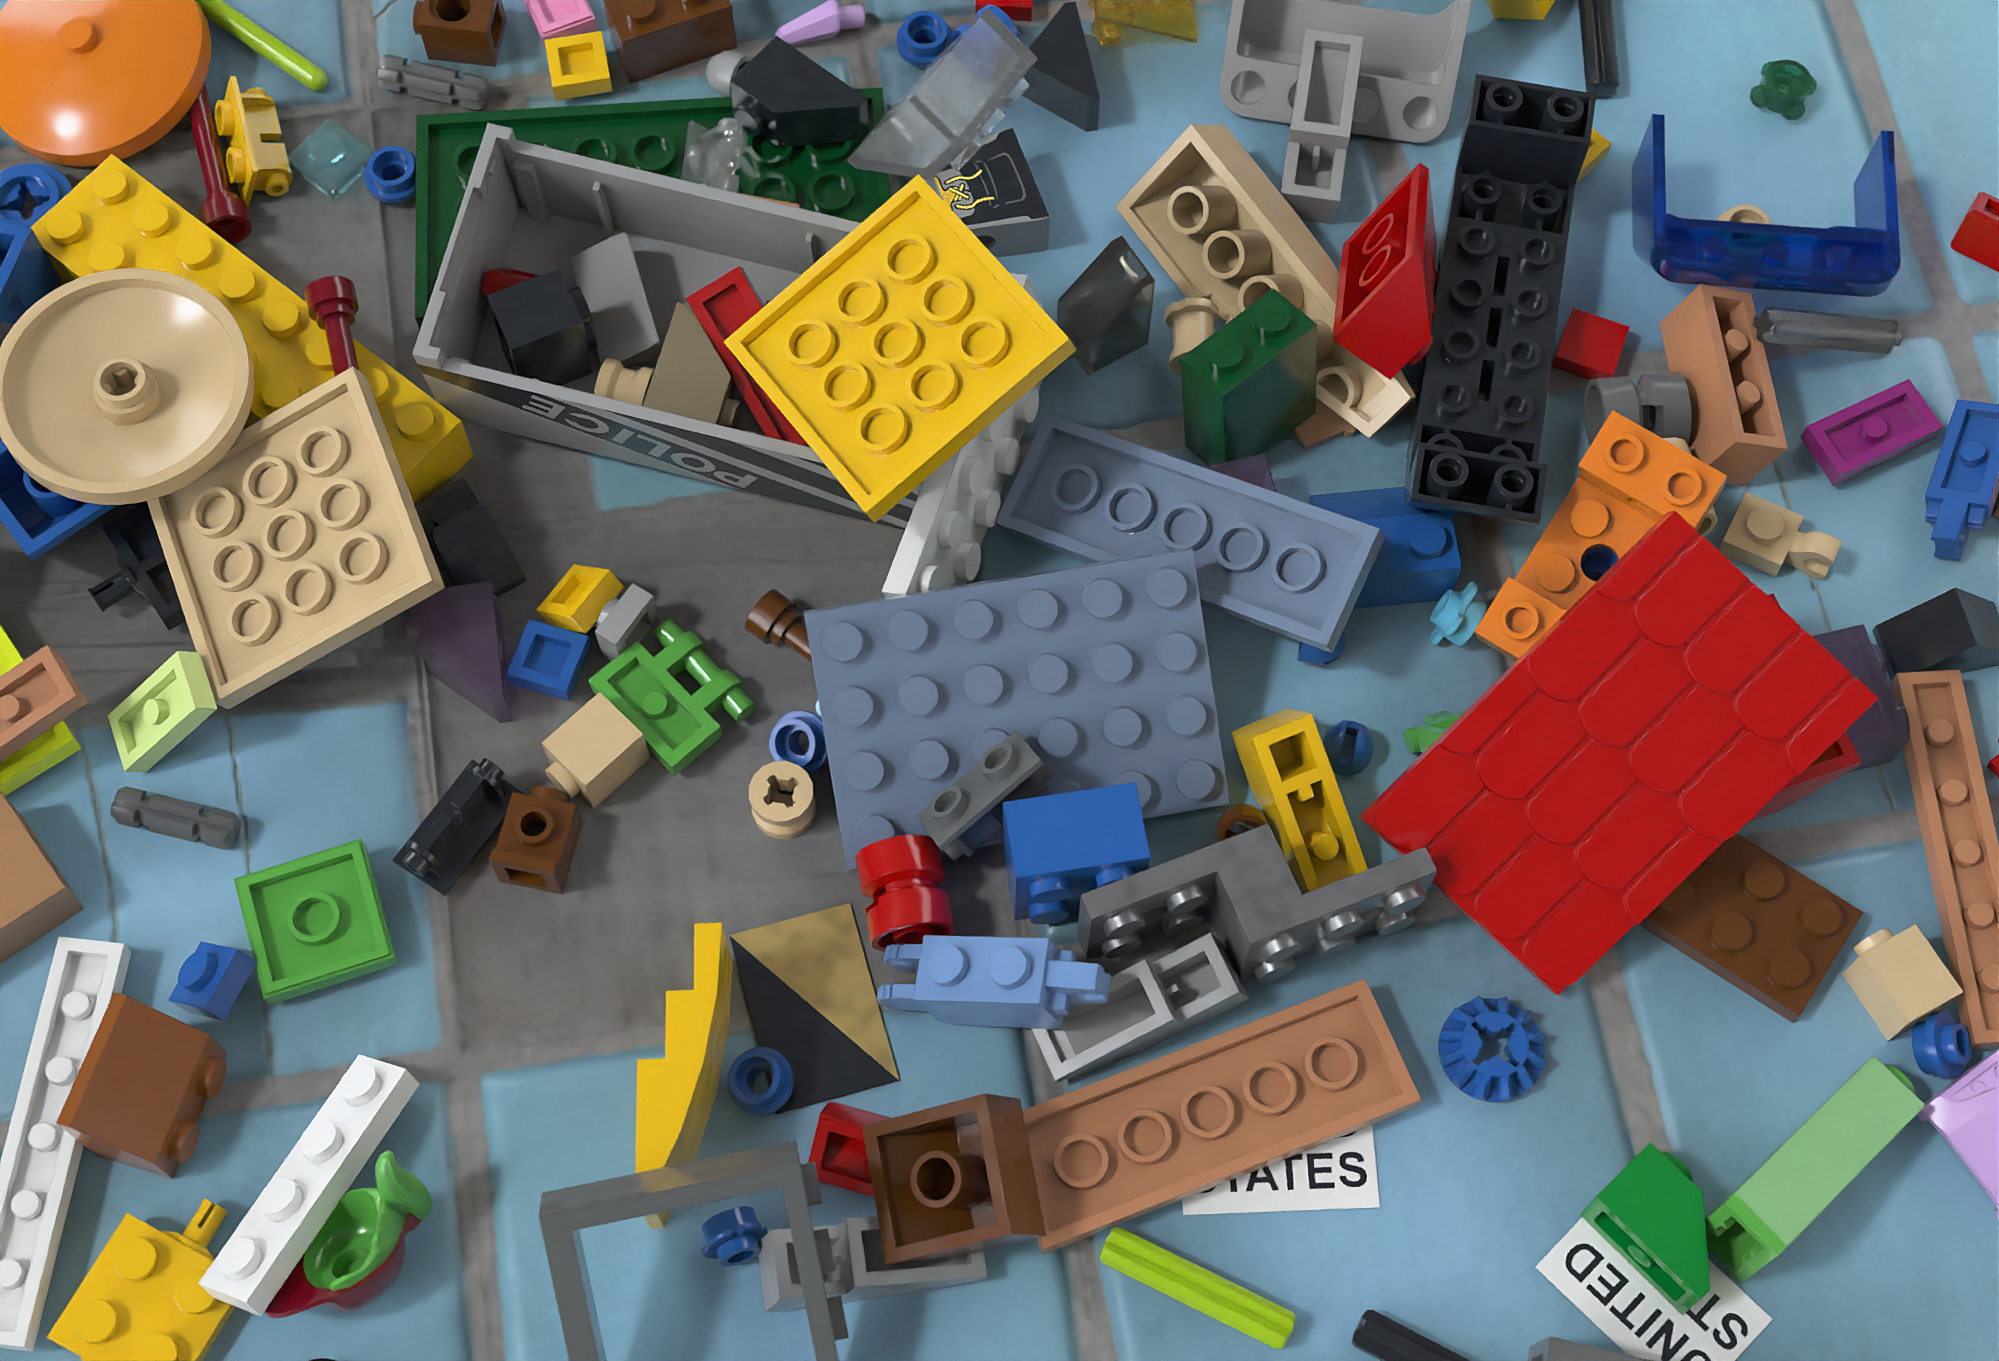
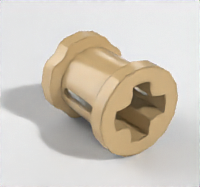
M1200 297L1185 298L1170 304L1165 310V323L1172 328L1174 350L1169 355V367L1172 372L1180 376V358L1215 333L1214 325L1218 321L1219 310L1218 306L1213 304L1211 300Z

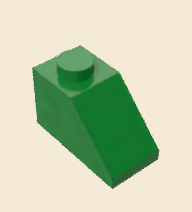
M1650 1142L1591 1201L1580 1216L1681 1315H1684L1710 1291L1703 1192L1692 1182L1691 1172L1680 1159L1669 1152H1661Z

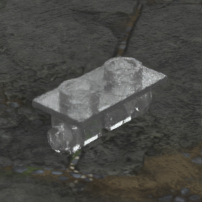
M725 118L720 120L718 126L711 130L704 128L694 121L689 122L682 180L738 193L739 177L735 175V170L741 167L742 150L747 143V134L742 129L741 122L733 118Z

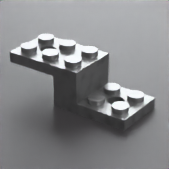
M1265 824L1082 894L1076 937L1086 960L1100 954H1104L1106 959H1114L1134 951L1142 944V938L1162 930L1168 936L1188 931L1202 921L1201 915L1207 913L1218 939L1223 942L1241 981L1257 977L1259 983H1266L1291 972L1295 968L1294 961L1315 953L1318 954L1320 959H1328L1353 947L1356 943L1354 938L1377 929L1380 936H1385L1406 928L1416 920L1414 914L1418 913L1422 902L1426 899L1425 896L1437 870L1426 847L1302 895L1269 824Z

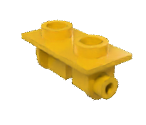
M230 76L224 100H217L215 124L218 135L226 136L229 146L226 153L228 180L230 183L238 184L241 200L249 207L253 190H265L270 196L283 195L288 192L293 176L284 143H262V141H280L282 133L274 99L261 88H251L244 93H240L236 76Z

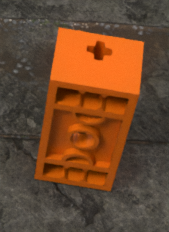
M1612 410L1580 461L1577 480L1515 579L1507 578L1474 632L1478 640L1516 662L1597 582L1587 578L1581 569L1582 557L1588 550L1595 547H1606L1612 550L1619 560L1667 512L1673 510L1677 511L1688 523L1698 530L1723 491L1727 475Z

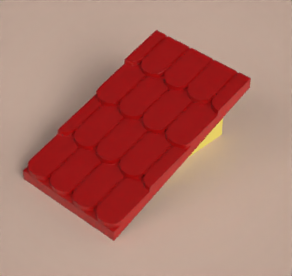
M1673 510L1667 512L1415 760L1359 818L1400 856L1426 847L1437 870L1431 884L1551 993L1559 995L1567 986L1575 983L1635 924L1639 925L1725 840L1733 837L1796 775L1800 776L1879 698L1857 677H1854L1843 664L1806 630H1803L1792 617L1755 583H1752L1704 536H1701L1677 511Z

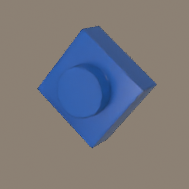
M528 619L506 673L510 685L570 702L591 649L589 636Z
M201 941L195 953L190 955L183 963L178 974V983L168 1001L186 1012L225 1021L257 961L238 949Z

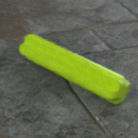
M1114 1227L1110 1231L1101 1249L1100 1260L1103 1264L1275 1349H1282L1286 1345L1296 1324L1297 1316L1294 1312L1121 1227Z

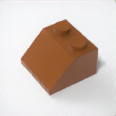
M114 992L56 1123L99 1157L173 1179L180 1162L186 1163L196 1148L200 1134V1126L197 1121L207 1098H214L223 1084L227 1064L224 1060L226 1052L209 1034L135 999Z

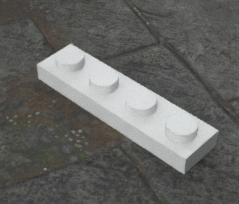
M360 1054L198 1283L213 1298L262 1316L337 1206L339 1200L344 1196L420 1085L407 1069Z

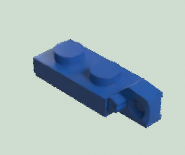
M1958 399L1925 494L1927 507L1925 518L1926 522L1935 523L1931 535V541L1935 542L1936 548L1934 557L1960 561L1968 540L1969 528L1984 529L1986 520L1991 517L1999 493V404Z

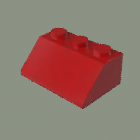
M1420 162L1348 238L1342 247L1332 340L1389 380L1407 363L1410 366L1417 364L1425 356L1433 342L1431 327L1432 314L1435 309L1433 295L1434 282L1437 277V272L1435 271L1437 242L1429 168Z

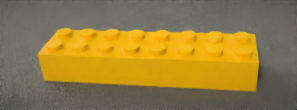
M113 154L30 227L60 276L63 285L97 272L125 268H142L178 275L198 284L214 295L234 317L252 357L255 387L249 416L244 425L245 428L335 377L325 330L319 328L317 322L310 318L307 303ZM353 338L359 371L367 377L413 503L441 489L474 456L462 421Z

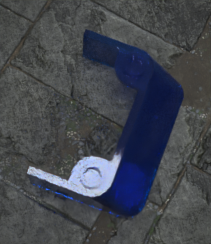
M1652 114L1632 165V244L1634 252L1644 264L1658 275L1674 283L1858 297L1879 295L1888 289L1901 264L1894 131L1881 130L1853 184L1855 227L1833 226L1829 228L1679 218L1666 213L1665 115Z

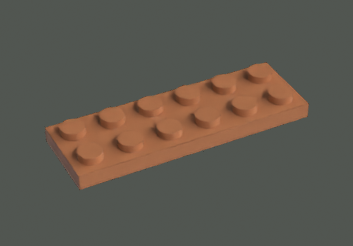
M1366 979L1353 982L1022 1110L1046 1236L1036 1238L1042 1255L1418 1107L1421 1101L1419 1093Z

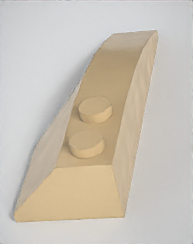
M1191 124L1115 206L1187 298L1200 297L1211 300L1213 304L1218 306L1219 317L1225 321L1224 325L1273 288L1317 324L1316 398L1368 438L1375 437L1416 398L1401 370L1389 380L1332 340L1340 272L1294 209L1226 125Z

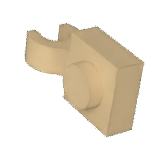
M1745 492L1719 551L1728 557L1775 577L1784 562L1799 569L1808 576L1824 580L1842 542L1822 532H1799L1798 529L1804 516Z

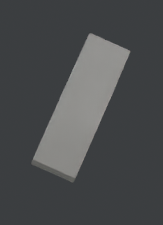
M1305 29L1280 190L1281 195L1294 209L1300 219L1304 221L1335 225L1351 133L1364 38L1362 36Z
M1208 933L1153 963L1144 959L1112 976L1108 1003L1070 1004L1069 1014H1064L1062 1026L1055 1029H1031L1054 1080L1061 1082L1168 1040L1251 999L1223 942L1213 934Z
M878 1216L845 1218L838 1225L813 1227L814 1231L828 1228L836 1271L824 1273L823 1279L827 1298L841 1295L842 1303L938 1289L983 1280L987 1277L984 1251L886 1265ZM771 1230L758 1242L761 1249L758 1255L765 1312L806 1308L791 1230Z

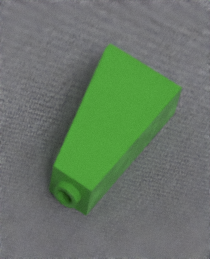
M1873 1055L1705 1218L1707 1249L1741 1283L1778 1257L1925 1106L1914 1094L1915 1090L1910 1080L1897 1068L1888 1064L1883 1065Z

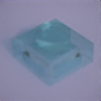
M327 119L293 150L287 158L293 171L335 201L365 172L372 153L368 147L330 119Z

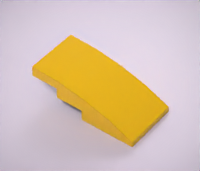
M694 923V990L666 991L665 1058L637 1059L635 1173L696 1160L716 1098L729 1031L733 962L722 923ZM672 1210L644 1216L650 1229L664 1228Z

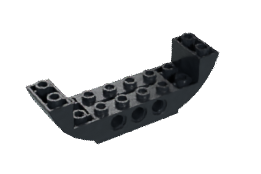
M1480 74L1475 76L1435 271L1437 272V277L1434 282L1433 295L1435 309L1432 314L1431 327L1433 342L1425 356L1421 359L1406 455L1404 497L1405 503L1408 506L1532 528L1540 523L1548 464L1538 463L1575 185L1590 146L1597 96L1595 93Z

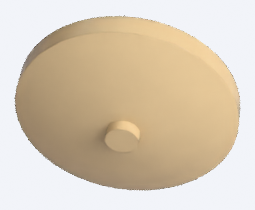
M125 268L97 272L75 279L48 293L32 305L13 325L1 344L0 437L16 462L30 477L49 490L67 498L100 505H123L144 502L168 495L197 480L214 467L229 451L243 430L253 402L255 387L254 368L249 348L237 322L228 309L206 289L178 275L159 270Z

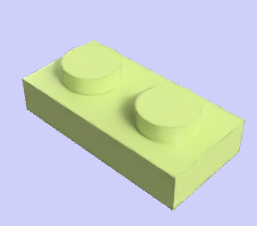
M177 651L107 715L124 772H147L217 710L200 652Z

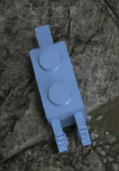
M924 935L922 945H887L883 960L885 965L901 971H918L916 984L880 985L876 1002L889 1009L927 1011L938 1021L952 1025L1055 1029L1062 1026L1064 1014H1069L1070 1004L1108 1003L1111 976L1109 973H1105L1104 968L1099 964L1076 962L1077 955L1073 951L1060 950L1049 938Z

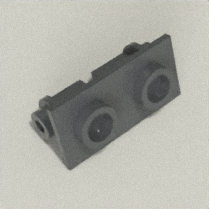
M1016 730L1002 743L988 749L980 762L952 786L938 792L931 800L930 805L921 811L917 817L937 846L942 851L944 850L953 861L963 853L970 857L978 847L1002 828L1000 821L991 812L999 803L1003 806V802L1038 797L1049 789L1045 783L1054 774Z

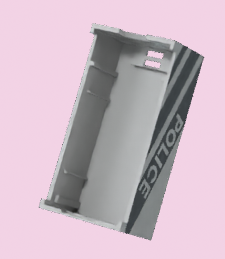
M488 123L412 353L436 401L463 422L873 522L810 446L806 447L766 437L732 377L735 400L740 401L742 405L737 429L594 395L597 377L601 369L596 348L589 350L593 373L561 386L541 382L534 378L529 379L513 375L500 346L487 295L481 293L485 272H489V269L504 267L539 275L559 268L568 290L577 287L569 258L616 234L627 232L662 349L677 302L689 305L685 298L739 266L744 269L766 306L861 223L516 140L513 129ZM658 359L625 368L638 371L644 366L655 369ZM924 481L875 523L905 530Z

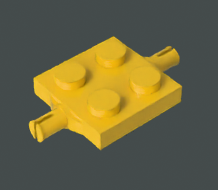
M203 1198L202 1204L182 1235L177 1232L157 1230L126 1213L47 1338L79 1355L82 1361H203L236 1307L213 1298L198 1284L215 1260L206 1247L229 1212Z

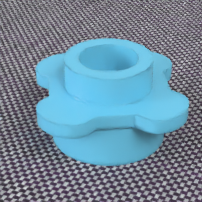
M1470 582L1461 592L1449 589L1440 598L1430 616V621L1437 625L1430 636L1429 641L1437 645L1445 637L1457 646H1462L1472 636L1487 608V604L1474 597L1478 590L1476 583Z

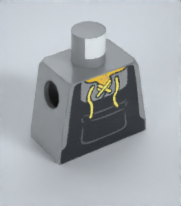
M1013 127L998 131L935 160L929 165L928 185L995 258L1048 250L1050 216Z

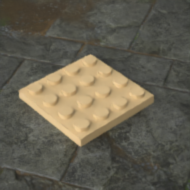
M353 366L242 430L225 456L197 480L168 495L147 501L196 652H200L216 705L226 709L236 706L445 588L367 377Z

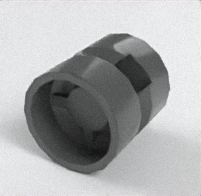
M1680 372L1641 375L1637 384H1634L1628 376L1597 378L1589 381L1584 404L1585 429L1589 446L1594 441L1612 410L1661 438L1676 437L1684 439L1687 444L1689 443L1692 421L1691 401L1687 384Z

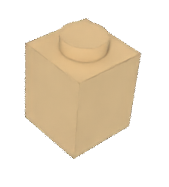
M600 692L542 742L550 764L545 770L548 778L559 790L566 793L569 799H572L578 793L593 809L650 759L644 734Z
M1916 924L1893 936L1888 927L1870 935L1853 948L1859 957L1842 973L1887 1041L1913 1028L1917 1022L1927 1020L1931 1013L1941 1012L1963 993V990Z

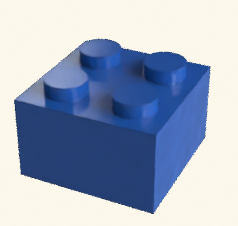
M1136 782L1003 802L1002 851L1014 920L1030 918L1031 923L1039 925L1062 921L1069 916V912L1079 911L1082 894L1149 869L1151 857Z

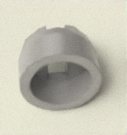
M723 51L709 60L706 68L709 85L721 96H732L730 80L753 58L737 51Z

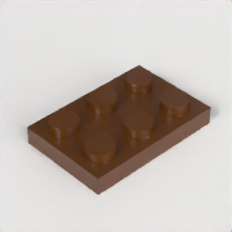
M1736 833L1733 837L1725 840L1639 925L1793 1023L1805 1009L1863 912Z

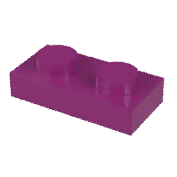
M1908 379L1806 426L1800 438L1829 481L1835 486L1936 439L1943 426L1913 383Z

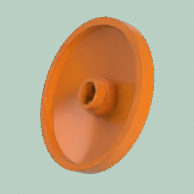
M9 0L0 11V127L16 144L28 153L44 161L59 165L95 166L100 165L111 154L121 160L146 149L165 136L181 121L203 87L211 57V38L207 19L197 0Z

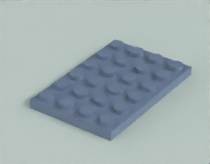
M1189 547L804 611L847 870L857 869L855 856L859 850L869 844L901 835L917 834L930 836L917 815L930 805L931 800L938 792L952 786L979 763L988 749L1002 743L1016 730L1054 774L1045 783L1049 789L1038 797L1136 782L1143 819L1230 804L1193 549ZM999 803L991 812L1003 825V806ZM1002 828L980 847L1002 844ZM940 849L941 854H945V853H946L944 850L942 851V850Z

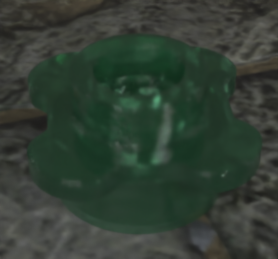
M1779 60L1767 62L1761 69L1763 79L1760 85L1753 87L1750 92V101L1758 108L1767 107L1772 112L1781 113L1787 120L1800 119L1806 110L1803 104L1806 96L1812 95L1817 87L1815 79L1802 64L1796 61Z

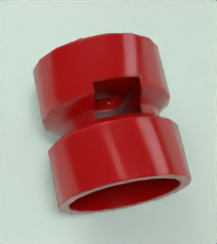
M917 834L901 835L882 839L859 850L855 859L861 891L864 896L873 899V903L865 908L869 937L873 949L885 952L887 945L891 946V944L922 945L924 935L952 936L956 929L948 892L937 888L946 878L941 852L931 836Z

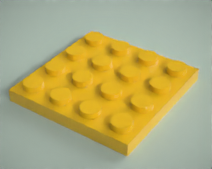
M919 174L724 341L725 345L874 523L1077 350L1069 337Z

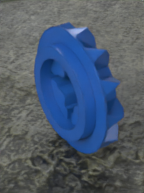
M25 163L0 172V221L30 228L72 190L69 181L61 172L44 164ZM26 193H29L38 205L34 207L33 216L29 220H25L20 211L24 210V202L27 201Z
M1478 995L1471 1001L1455 1008L1444 1022L1438 1040L1440 1063L1449 1080L1466 1095L1485 1102L1513 1100L1526 1093L1538 1080L1547 1062L1544 1046L1546 1034L1538 1029L1532 1019L1531 1010L1520 1009L1510 1003L1507 996L1493 999L1482 998ZM1506 1031L1510 1033L1507 1039L1508 1043L1503 1050L1509 1061L1504 1062L1500 1057L1493 1056L1488 1061L1484 1059L1478 1066L1474 1064L1479 1056L1478 1052L1483 1045V1041L1477 1035L1478 1033H1483L1489 1038H1494L1499 1033L1503 1035Z

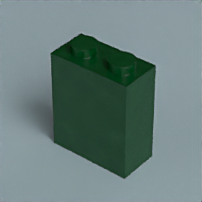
M1274 288L1180 358L1185 446L1213 471L1230 477L1235 476L1316 413L1317 324Z

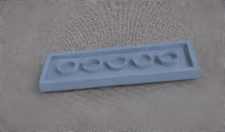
M1046 413L995 520V524L1004 532L1090 564L1189 547L1193 549L1201 605L1333 653L1385 539L1380 528Z

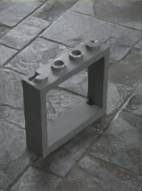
M793 1140L542 1192L538 1217L569 1361H607L580 1229L781 1187L816 1361H840L836 1341L849 1338L841 1295L827 1298L823 1279L824 1273L836 1271L828 1228L814 1231L809 1206L823 1203L815 1162L801 1164L797 1141Z

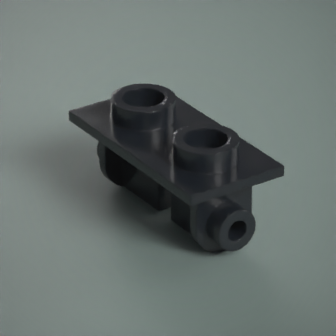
M483 758L478 763L472 759L392 861L443 896H446L504 822L512 792L524 794V792L502 779L504 775L503 770L492 761Z

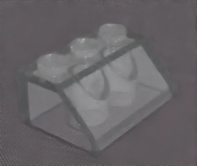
M987 8L920 73L850 155L847 161L856 169L913 178L919 174L925 180H932L948 164L958 171L981 147V144L974 137L977 135L981 140L984 139L1005 117L1006 114L999 106L1001 105L1005 110L1008 109L1029 87L1030 84L1023 76L1038 58Z

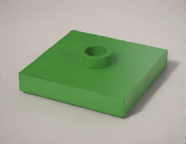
M362 838L234 878L253 958L257 961L255 966L263 998L269 1006L399 964L369 852Z

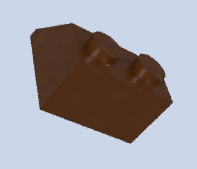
M984 1093L862 1126L886 1265L986 1251L1046 1236L1020 1098Z

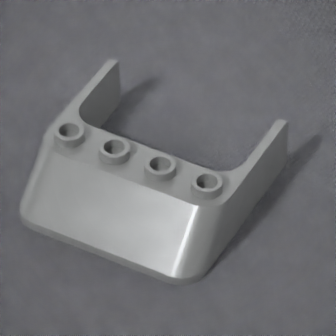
M1233 0L1220 79V96L1224 105L1237 115L1291 124L1305 29L1362 36L1364 38L1351 133L1414 143L1428 142L1437 138L1446 129L1450 119L1472 0H1453L1445 10L1427 15L1328 0Z

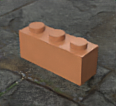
M1699 284L1659 323L1669 371L1680 372L1688 387L1692 414L1688 446L1692 456L1727 475L1725 483L1745 486L1787 451L1788 446L1751 292Z

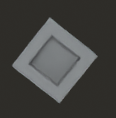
M634 583L631 584L620 599L613 598L605 605L596 622L595 634L602 656L610 662L634 642L638 641L643 645L660 623L654 596Z

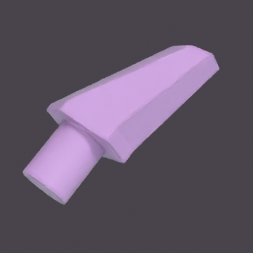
M828 0L780 27L775 32V36L777 35L791 46L833 39L840 30L863 28L865 23L864 10L861 5L837 6L836 0Z

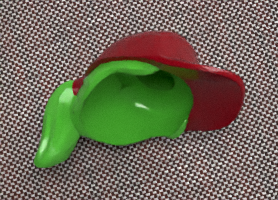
M392 1151L383 1152L377 1159L375 1165L377 1188L367 1187L350 1190L339 1200L329 1218L264 1311L267 1316L276 1319L285 1318L322 1304L351 1313L371 1304L392 1285L403 1265L406 1250L405 1237L419 1226L432 1209V1199L426 1186L418 1177L397 1164Z

